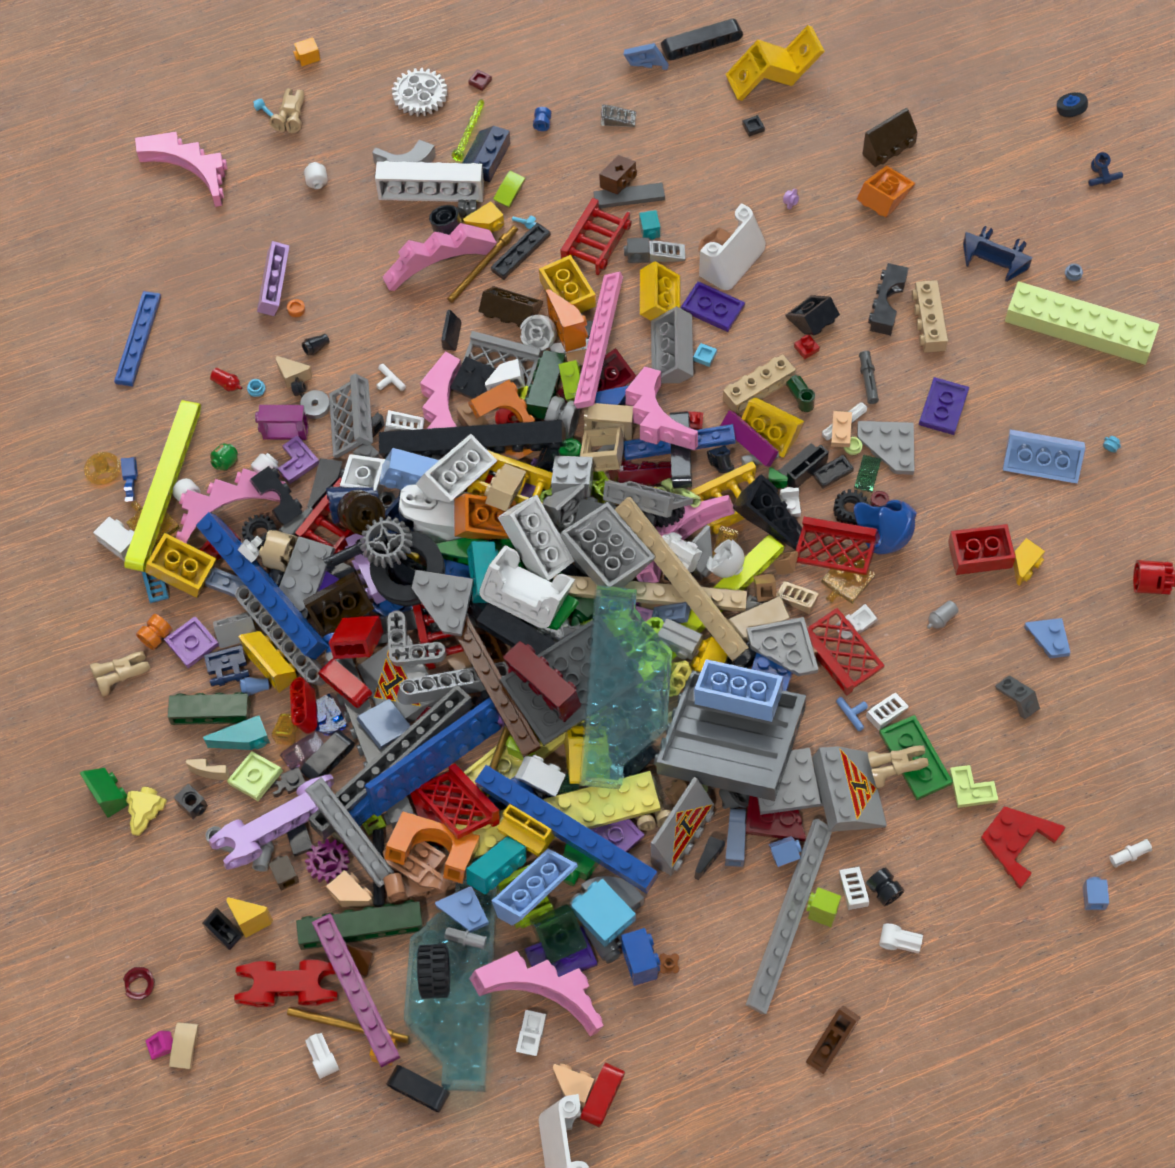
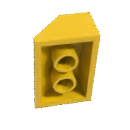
M656 261L640 269L641 316L652 321L676 306L680 308V275Z
M756 397L748 401L741 418L779 451V456L783 458L796 441L804 424L803 420Z
M258 631L238 636L244 653L265 678H268V681L278 693L291 685V682L297 678L295 673L297 669L291 662L287 663L284 659L286 658L279 648L277 650L274 648V643L268 635L264 636Z

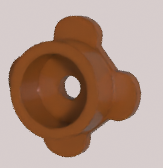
M676 953L672 955L660 954V973L677 974L680 970L678 966L679 955Z

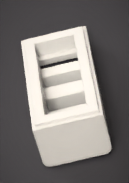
M388 410L384 432L423 429L424 418ZM414 423H418L417 428H413Z
M894 693L867 712L866 718L880 731L908 709L909 706ZM896 700L901 707L898 708L892 701ZM888 704L895 710L894 712L887 706ZM883 708L889 713L888 716L882 711Z
M860 867L839 870L848 910L868 907L869 898ZM856 873L857 877L846 878L845 876ZM858 881V884L848 885L847 883ZM860 888V891L850 892V889ZM861 895V897H862V898L852 899V896Z

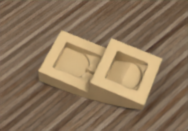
M207 759L186 760L189 770L194 774L215 780L229 779V771L226 765L209 766Z
M177 1022L169 1067L192 1068L199 1024Z

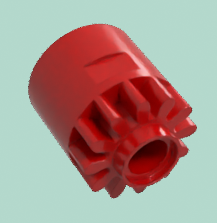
M1136 561L1133 572V588L1135 593L1171 594L1172 587H1175V570L1172 562Z

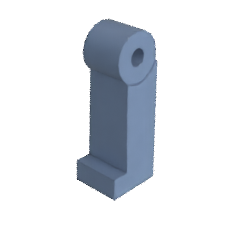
M730 808L725 866H744L746 809Z

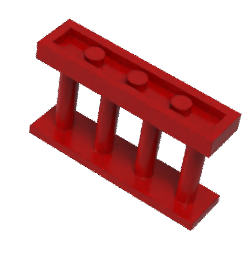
M592 198L560 249L561 259L571 255L572 257L575 256L595 264L596 275H599L602 270L606 269L608 259L623 234L631 227L630 212H626L623 219L601 211L599 200ZM599 217L619 226L613 232L593 224L592 221L594 218ZM592 230L611 239L605 245L585 237L584 234L586 231ZM583 243L603 252L597 258L577 250L576 247L578 244Z
M339 478L333 487H340L342 478ZM326 494L297 529L295 536L334 547L335 554L346 549L345 547L348 546L345 538L355 533L348 529L345 532L325 520L330 513ZM322 526L341 538L335 545H332L314 534L315 530Z
M423 604L412 606L421 644L433 643L435 640L454 636L444 634L442 631L428 632L427 626H430V623L435 621L431 616L424 615L423 609L425 607ZM460 645L445 648L446 656L464 652ZM440 650L434 653L435 656L439 655ZM435 663L426 664L428 670L436 668Z

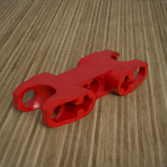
M303 960L299 962V970L276 971V963L270 961H257L236 967L235 973H237V976L248 977L254 980L253 987L249 991L234 995L236 1004L257 1008L272 1007L275 1005V997L298 996V1004L302 1006H319L338 1001L339 994L336 991L325 990L320 987L321 980L325 976L336 974L330 962Z

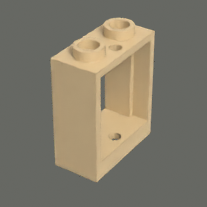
M594 403L593 406H589L588 410L584 411V430L621 426L624 441L632 440L634 427L633 406Z
M621 426L584 430L580 457L593 458V472L620 469L624 446ZM615 444V450L591 452L593 446Z

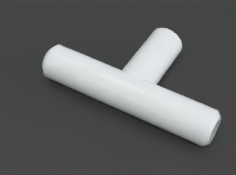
M380 364L378 369L386 378L376 384V387L382 390L392 382L400 391L405 390L406 385L384 364Z

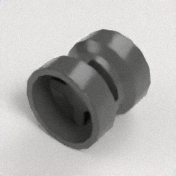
M464 199L458 200L460 217L470 215L477 210V200H470L469 202Z

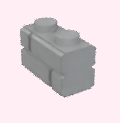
M667 618L657 635L656 644L664 651L671 650L675 652L681 659L688 658L692 660L702 642V634Z

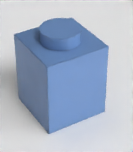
M792 836L769 844L777 867L801 859L799 855L802 852L799 841H794Z
M1091 877L1085 881L1083 885L1085 910H1106L1109 905L1107 880Z

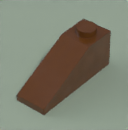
M845 1006L839 1008L806 1063L824 1074L861 1017Z

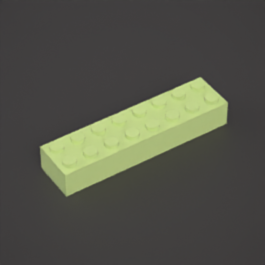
M1019 281L1005 318L1007 323L1146 365L1159 327V324Z

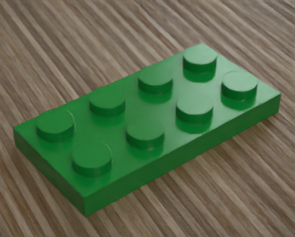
M915 715L879 731L889 752L900 751L912 746H924L925 753L913 757V760L927 758L929 765L920 770L902 773L916 801L953 784L951 777Z

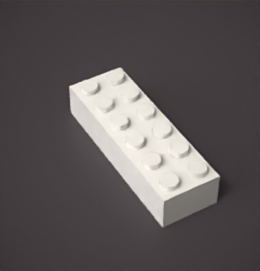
M404 161L377 162L375 181L379 200L458 202L459 199H464L468 202L470 200L483 202L484 179L482 164Z

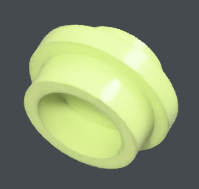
M851 437L850 447H844L845 452L850 455L859 454L862 450V442L857 437Z

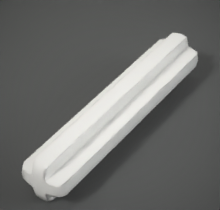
M861 402L848 411L852 412V422L867 411V406ZM833 424L822 431V436L826 440L832 438Z

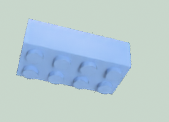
M392 448L382 464L379 484L385 485L387 488L400 490L407 485H416L422 475L439 460Z
M706 659L694 689L695 704L772 722L783 692V676Z

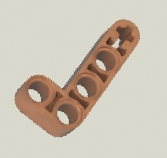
M442 866V867L438 870V872H439L442 876H443V874H444V867H445V866ZM393 873L383 878L389 903L395 905L403 904V902L408 900L417 901L444 893L437 888L420 887L408 877L402 878L400 873ZM466 877L463 884L446 879L450 886L445 892L465 886L467 884Z

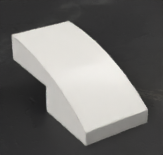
M866 604L851 616L849 614L845 616L858 633L863 632L878 621ZM841 620L835 625L840 626ZM842 631L841 636L845 640L853 638L851 632Z
M525 1010L516 1052L537 1056L547 1014Z

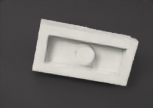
M256 536L251 542L245 539L238 548V551L252 563L259 555L257 547L263 540L259 536Z

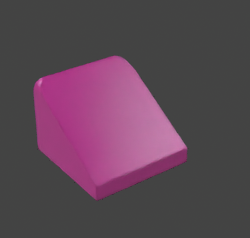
M159 1031L145 1040L152 1060L171 1053L173 1038L170 1031Z

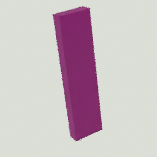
M729 410L720 426L733 424L735 440L762 464L770 467L779 451L736 413Z

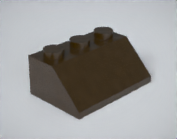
M905 108L865 132L862 154L874 167L885 164L888 159L898 156L903 150L911 148L916 143L918 131L909 110Z
M492 286L483 291L478 312L483 313V316L487 318H500L501 322H512L521 327L525 319L539 314L543 301Z
M354 571L303 600L306 609L323 637L334 633L342 618L362 617L375 609Z

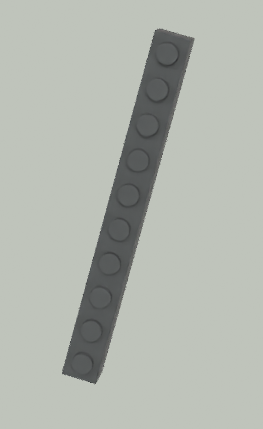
M332 652L325 654L327 661L324 662V665L333 659ZM352 658L335 659L360 680ZM338 694L336 696L340 706L344 705L346 711H343L346 722L351 721L352 728H349L353 739H358L359 744L356 747L359 755H364L366 761L363 762L365 768L387 746L379 749L356 720L360 714L371 709L369 700L357 709ZM407 796L383 814L387 826L391 824L393 830L403 811L414 814Z
M456 685L342 787L335 795L349 812L367 796L365 785L461 718L472 708L471 697ZM319 809L308 818L311 827L324 840L335 832Z

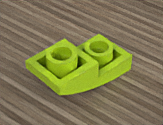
M509 171L493 200L510 208L526 178Z

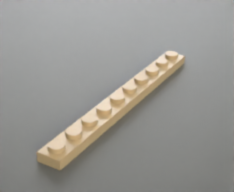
M627 497L615 511L655 556V563L732 661L736 660L748 649V646L633 499Z
M569 576L575 579L568 593L571 597L662 605L686 602L672 584L630 581L623 589L607 598L590 577ZM701 587L719 610L745 612L747 591Z

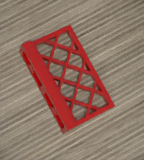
M804 516L802 521L803 528L796 547L798 552L796 563L867 575L875 546L880 539L877 529ZM806 533H813L817 537L809 543L805 540ZM827 536L833 537L835 541L827 546L822 542V539ZM846 539L851 540L853 544L846 549H843L840 545ZM820 542L823 548L813 553L810 546ZM863 543H870V548L862 553L858 546ZM838 545L841 552L831 556L828 550ZM807 548L812 554L807 558H799L800 553ZM856 548L859 555L850 560L846 553ZM824 552L830 557L824 562L818 561L816 558ZM845 555L848 562L843 565L836 564L835 560ZM863 558L865 561L864 568H855L853 563Z
M838 608L807 627L812 647L817 650L816 659L846 696L852 693L855 687L885 667ZM837 615L841 620L840 626L830 625L829 620ZM817 627L826 628L825 637L817 636L813 630ZM828 629L840 630L839 637H827ZM842 631L851 632L853 635L852 640L841 639ZM826 641L837 642V650H828L825 647ZM840 643L851 644L850 653L839 652ZM853 646H862L865 649L864 655L853 654ZM838 656L849 657L848 666L840 665L837 662ZM851 659H863L862 668L851 666ZM865 660H873L878 666L874 669L864 668ZM850 670L861 672V677L853 681L849 676Z
M456 764L448 766L449 772L415 789V793L457 839L488 824L492 827L500 824L499 809ZM446 780L451 783L450 786L440 785V783ZM429 789L434 790V793L425 794L423 791ZM438 791L448 792L447 796L437 795ZM452 792L461 793V798L451 797ZM443 801L445 804L444 806H438L434 802ZM449 802L459 803L458 808L447 806ZM468 804L472 805L473 807L472 810L463 809L462 805ZM445 813H455L456 815L455 818L446 817ZM460 814L470 815L469 820L458 818ZM473 816H480L484 819L480 821L473 820ZM456 824L467 825V827L458 831Z

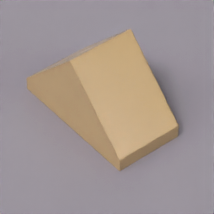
M279 356L276 357L279 372L287 388L291 387V383L295 381L296 377L303 382L312 378L311 366Z

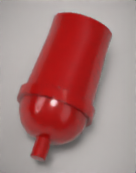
M215 368L212 371L210 380L223 387L226 391L242 389L240 380L235 374H230L220 368Z

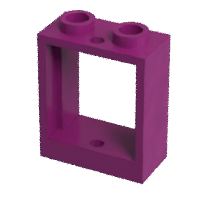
M259 405V412L255 413V422L258 423V432H261L263 440H291L297 435L301 440H307L309 424L304 405Z

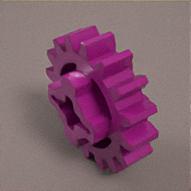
M328 839L325 840V844L318 841V847L312 845L313 852L306 853L307 857L310 858L305 860L306 865H308L306 869L308 873H311L313 879L318 876L319 883L325 879L326 883L329 884L330 879L334 880L343 870H349L346 865L350 863V859L347 857L349 855L348 851L344 850L343 844L337 846L336 840L332 844L329 843ZM336 852L341 856V861L336 858ZM314 862L319 865V870L315 868Z

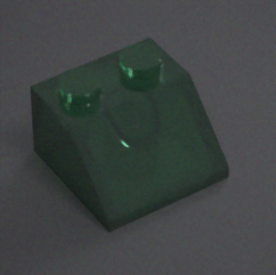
M568 904L530 920L535 936L551 964L587 947L574 911Z

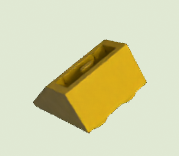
M574 726L565 733L564 747L570 784H610L609 748L606 727Z

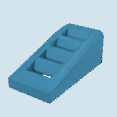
M142 572L150 604L169 599L165 582L160 580L149 583L148 581L157 578L153 576L147 577V573ZM162 586L161 588L150 590V587ZM163 591L164 595L152 597V594Z

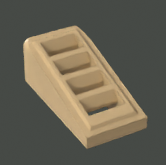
M784 581L777 592V597L781 596L783 602L810 614L818 600L819 594ZM785 589H789L787 595H783ZM795 592V596L791 598V594ZM799 595L802 596L801 600H797Z

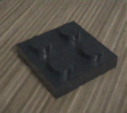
M466 356L450 389L470 399H474L488 391L485 382L496 369Z

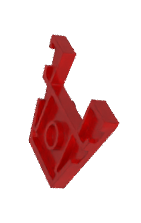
M1004 806L980 839L995 859H998L1003 865L1006 873L1013 878L1016 886L1021 889L1032 872L1017 863L1015 859L1036 832L1055 844L1066 827Z

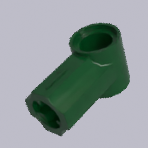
M794 375L786 381V386L798 402V408L803 412L812 411L815 404L814 391L807 387L801 376Z

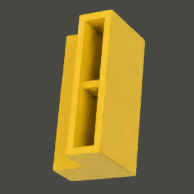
M511 804L503 812L504 819L497 827L500 834L505 837L508 836L526 846V850L538 857L545 852L554 839L551 828Z

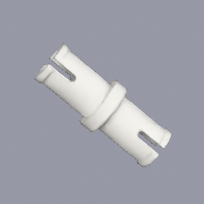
M1144 839L1133 846H1126L1124 850L1114 855H1110V861L1117 868L1130 860L1133 862L1137 860V857L1151 852L1152 846L1147 839Z

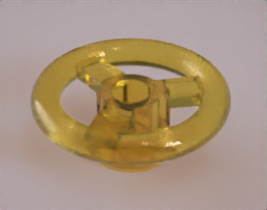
M110 452L93 454L84 465L86 478L90 482L99 485L115 480L121 470L120 460ZM106 457L114 461L115 467L109 466ZM91 464H93L95 469L92 474L89 471ZM106 472L113 473L105 479H97L100 474Z

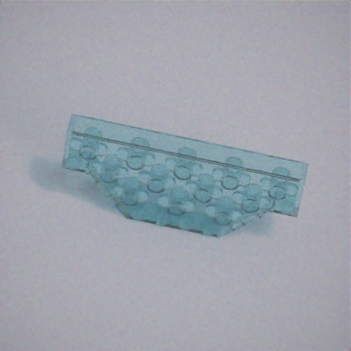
M597 585L594 593L579 786L620 789L623 781V767L659 739L667 730L672 650L663 643L659 635L640 616L641 614L635 609L637 589Z
M464 879L463 884L456 882L455 893L470 887L467 884V879ZM498 885L486 895L473 888L489 925L471 933L487 937L484 950L469 945L464 947L461 943L446 940L444 935L448 927L465 932L466 930L443 911L436 914L426 923V926L410 937L404 1022L406 1027L442 1065L441 1085L450 1091L486 1092L492 992L479 996L469 978L476 969L494 962L497 914L492 900L498 895ZM446 944L448 947L450 960V994L448 998H421L417 979V951L420 945Z

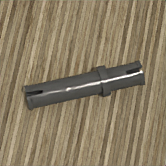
M862 351L859 353L861 362L860 372L863 374L867 403L875 404L879 401L874 378L875 367L872 365L870 351Z

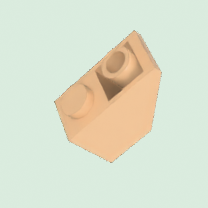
M344 870L326 886L328 893L341 907H372L374 905L372 893L366 887L363 889L358 884L359 880L353 873L349 875Z
M554 1064L553 1073L563 1096L579 1094L580 1106L584 1107L594 1087L592 1075L584 1071H580V1073L572 1071V1068L565 1064H560V1066Z

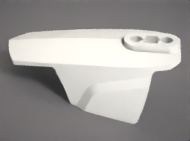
M407 485L401 490L399 510L405 518L414 522V532L428 536L436 544L462 539V537H455L454 500L449 503L429 498L417 485ZM462 492V493H460L456 498H458L459 496H461V495H463V494H465V493H466V494H472V493Z

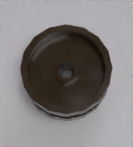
M352 490L340 499L337 507V516L345 528L363 536L362 531H368L366 526H373V520L380 522V517L385 520V508L376 496L363 490Z

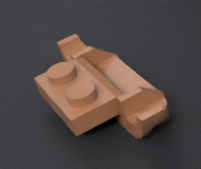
M425 841L416 844L411 849L404 865L386 860L390 867L405 875L420 887L437 888L445 892L450 886V883L438 872L448 859L447 856ZM385 848L384 851L382 852L384 858H385L386 848Z

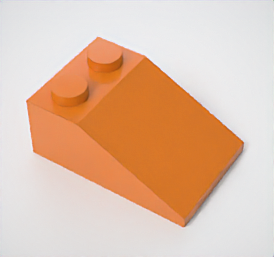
M886 165L864 182L856 200L861 202L863 206L876 211L878 215L887 217L914 187L915 182Z
M550 289L546 290L548 316L556 325L557 335L565 352L585 347L586 338H588L585 328L587 326L585 316H581L579 309Z
M466 493L454 499L455 537L510 539L498 519L506 511L485 504L486 496ZM516 501L512 502L509 509L516 505Z

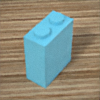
M601 879L598 883L596 881L593 882L584 895L580 894L572 901L571 910L597 940L606 947L636 921V913Z

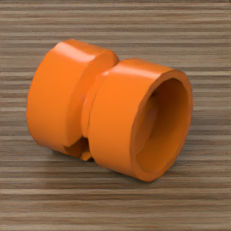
M154 613L147 621V626H142L136 633V636L148 648L155 650L162 642L161 638H166L173 629L167 621Z

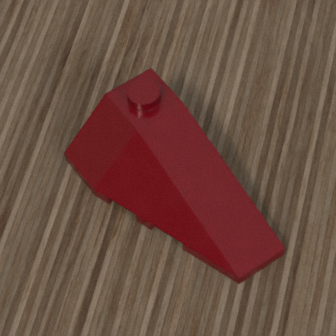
M616 348L605 355L597 392L624 387L637 377ZM562 387L557 391V393L560 395L561 398L565 400V404H567L568 402L566 401L564 389Z
M621 461L620 469L608 470L611 481L618 483L631 481L650 487L672 477L671 461H660L658 465L648 461H642L641 465L631 464V461Z

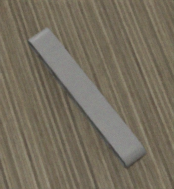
M246 585L238 587L235 593L237 600L303 678L309 683L318 686L324 685L326 682L322 680L319 674L314 680L315 673L323 668L317 660L304 656ZM272 618L271 624L268 625L269 620ZM295 645L293 652H291L292 646ZM306 658L305 665H302L303 660Z
M505 662L494 663L502 677L508 674V667ZM472 667L403 680L398 690L397 699L401 704L410 705L442 699L456 685L467 694L480 692L485 689Z

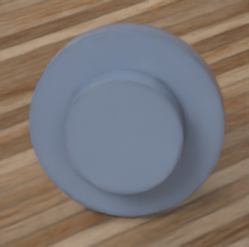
M1070 264L1066 267L1065 276L1067 279L1078 281L1082 278L1083 270L1080 265Z

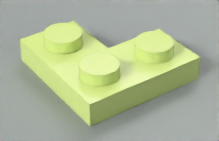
M970 765L950 768L949 772L953 781L952 785L957 808L998 802L994 781L974 784Z

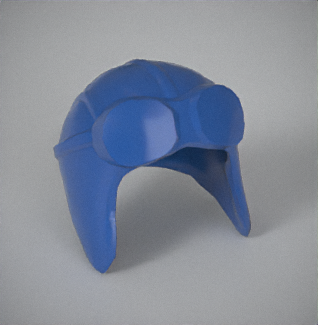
M891 500L881 507H873L860 502L854 506V514L858 526L874 528L879 533L880 539L875 546L874 553L878 555L894 553L905 547L911 540L915 530L917 512L906 502Z

